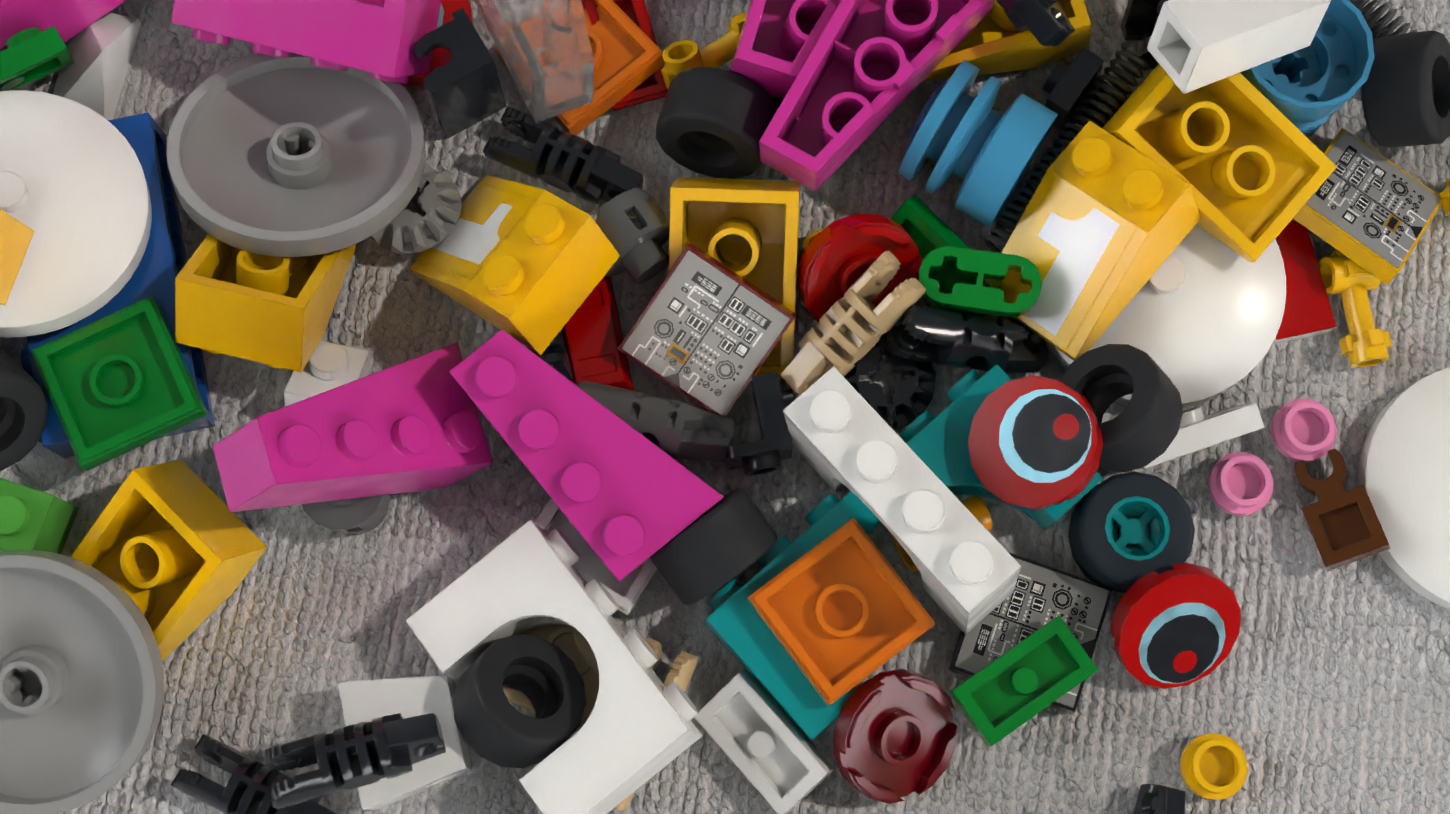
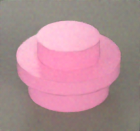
M1292 400L1283 405L1272 419L1271 436L1275 446L1284 456L1297 462L1302 460L1303 462H1312L1323 457L1331 450L1336 440L1337 428L1332 414L1326 407L1314 400Z
M1233 452L1223 456L1212 466L1208 475V491L1213 502L1221 510L1232 515L1246 516L1262 509L1272 496L1273 477L1270 469L1259 457L1251 453Z

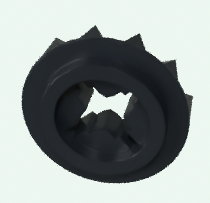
M887 332L882 334L879 338L880 340L861 360L854 364V367L844 378L892 429H897L912 423L925 412L933 398L937 372L933 369L932 363L914 361L910 358H899L897 355H892L890 351H887L888 347L884 345L889 334ZM881 355H885L886 363H889L891 372L902 373L903 376L911 375V377H905V380L896 382L890 397L891 404H887L886 394H883L880 384H870V381L859 382V380L867 379L868 376L877 373L882 359Z

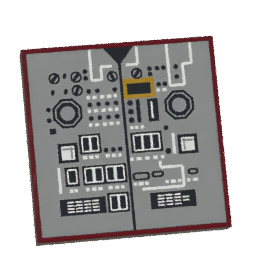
M689 242L617 350L710 412L725 417L795 318V312Z

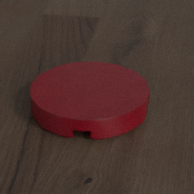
M905 669L880 672L859 685L842 706L834 728L833 755L842 777L869 799L888 804L902 802L904 800L900 797L908 796L912 792L920 795L932 787L949 766L958 740V725L952 722L953 714L950 707L954 710L955 708L951 697L935 681L922 674Z

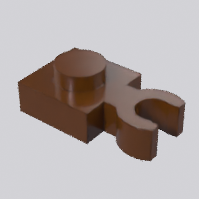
M1335 448L1328 451L1333 471L1326 479L1317 480L1312 478L1303 460L1295 463V473L1301 487L1309 494L1317 496L1319 502L1302 507L1301 509L1327 571L1390 549L1388 540L1364 485L1345 492L1343 486L1347 479V468L1344 458Z

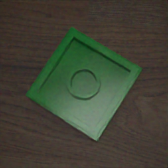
M153 295L30 350L79 466L87 471L209 415L180 348L175 341L161 305Z

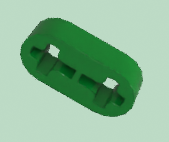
M945 246L931 251L923 259L919 269V282L926 288L923 294L924 297L934 305L955 310L1003 317H1018L1030 311L1036 304L1042 289L1041 275L1037 267L1028 259L1011 254ZM944 261H952L956 263V272L958 274L977 277L976 285L956 283L952 288V293L944 294L939 292V281L930 279L929 274L931 271H941ZM1008 270H1015L1020 272V282L1030 285V293H1019L1016 303H1008L1003 301V290L983 286V279L1005 280Z

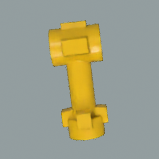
M742 12L731 18V23L726 26L728 33L701 49L698 48L697 43L691 40H681L669 45L663 51L662 57L665 67L661 69L667 89H669L672 80L682 71L696 67L718 68L733 59L746 13Z
M1338 250L1331 253L1330 257H1323L1318 266L1327 294H1341L1350 335L1344 336L1339 340L1342 355H1348L1351 368L1370 367L1388 361L1389 354L1387 349L1392 347L1389 331L1375 328L1367 290L1377 289L1381 281Z

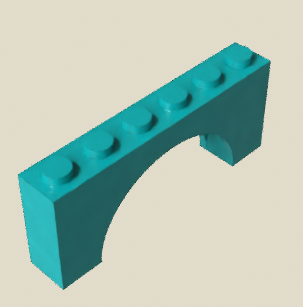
M998 364L982 377L976 370L970 371L946 394L953 402L936 418L926 410L907 426L899 436L954 495H976L1005 503L985 489L972 468L968 447L973 416L987 395L1011 380ZM1096 471L1081 493L1070 500L1066 499L1062 503L1049 508L1035 510L1012 504L1008 505L1020 510L1033 519L1043 530H1046L1103 478ZM852 491L841 501L833 493L827 496L804 518L811 526L793 543L785 535L779 538L767 552L756 560L762 567L759 573L744 586L737 578H734L707 602L714 612L706 618V626L738 663L753 676L809 741L813 740L840 715L842 706L856 690V687H853L828 707L747 599L751 594L851 519L855 518L867 535L881 523Z

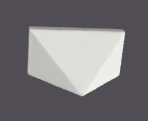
M107 13L70 39L67 49L74 63L60 70L53 94L74 100L89 107L106 120H113L141 27L139 19Z

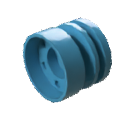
M1331 0L1310 46L1240 73L1306 137H1309L1367 81L1375 58L1372 32L1361 11L1349 0Z
M964 60L952 76L935 89L919 114L907 140L909 141L906 153L899 167L898 174L912 182L921 173L929 160L936 163L925 187V190L931 194L938 192L950 177L955 174L963 179V183L954 207L990 228L1020 183L1059 114L1023 93L1012 102L1003 114H1000L992 108L999 93L1001 81L991 76L976 98L969 96L968 94L980 68Z

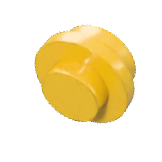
M1208 733L1197 736L1185 746L1181 754L1180 772L1186 786L1201 798L1209 800L1229 798L1241 789L1247 777L1248 766L1243 750L1233 739L1225 735Z

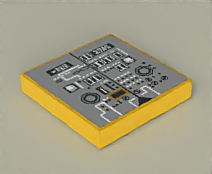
M1341 128L1323 151L1337 168L1293 219L1387 285L1402 269L1444 201V198L1350 132Z

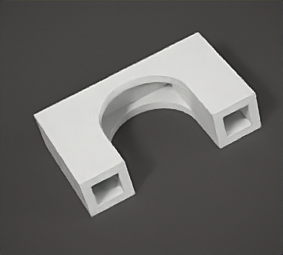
M1168 0L1162 5L1147 50L1182 93L1185 94L1310 46L1331 0Z
M834 366L783 410L793 447L835 493L845 485L882 522L917 566L921 574L922 588L965 635L1014 592L1021 569L1020 564Z
M529 520L415 612L406 622L442 673L456 678H460L474 661L498 639L514 634H523L531 629L545 625H566L576 628L590 644L598 664L599 691L595 706L585 724L576 734L519 779V781L543 814H607L702 737V734L691 721L699 712L685 692L674 681L665 687L652 670L651 666L659 661V659L643 637L635 629H632L627 634L624 633L612 617V614L619 609V606L606 588L595 577L588 583L584 580L573 565L581 556L568 538L557 527L549 533Z

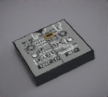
M1009 553L1021 566L1014 592L966 635L962 630L960 631L948 670L970 678L1059 615L1092 659L1113 588ZM1085 680L1049 706L1074 713Z

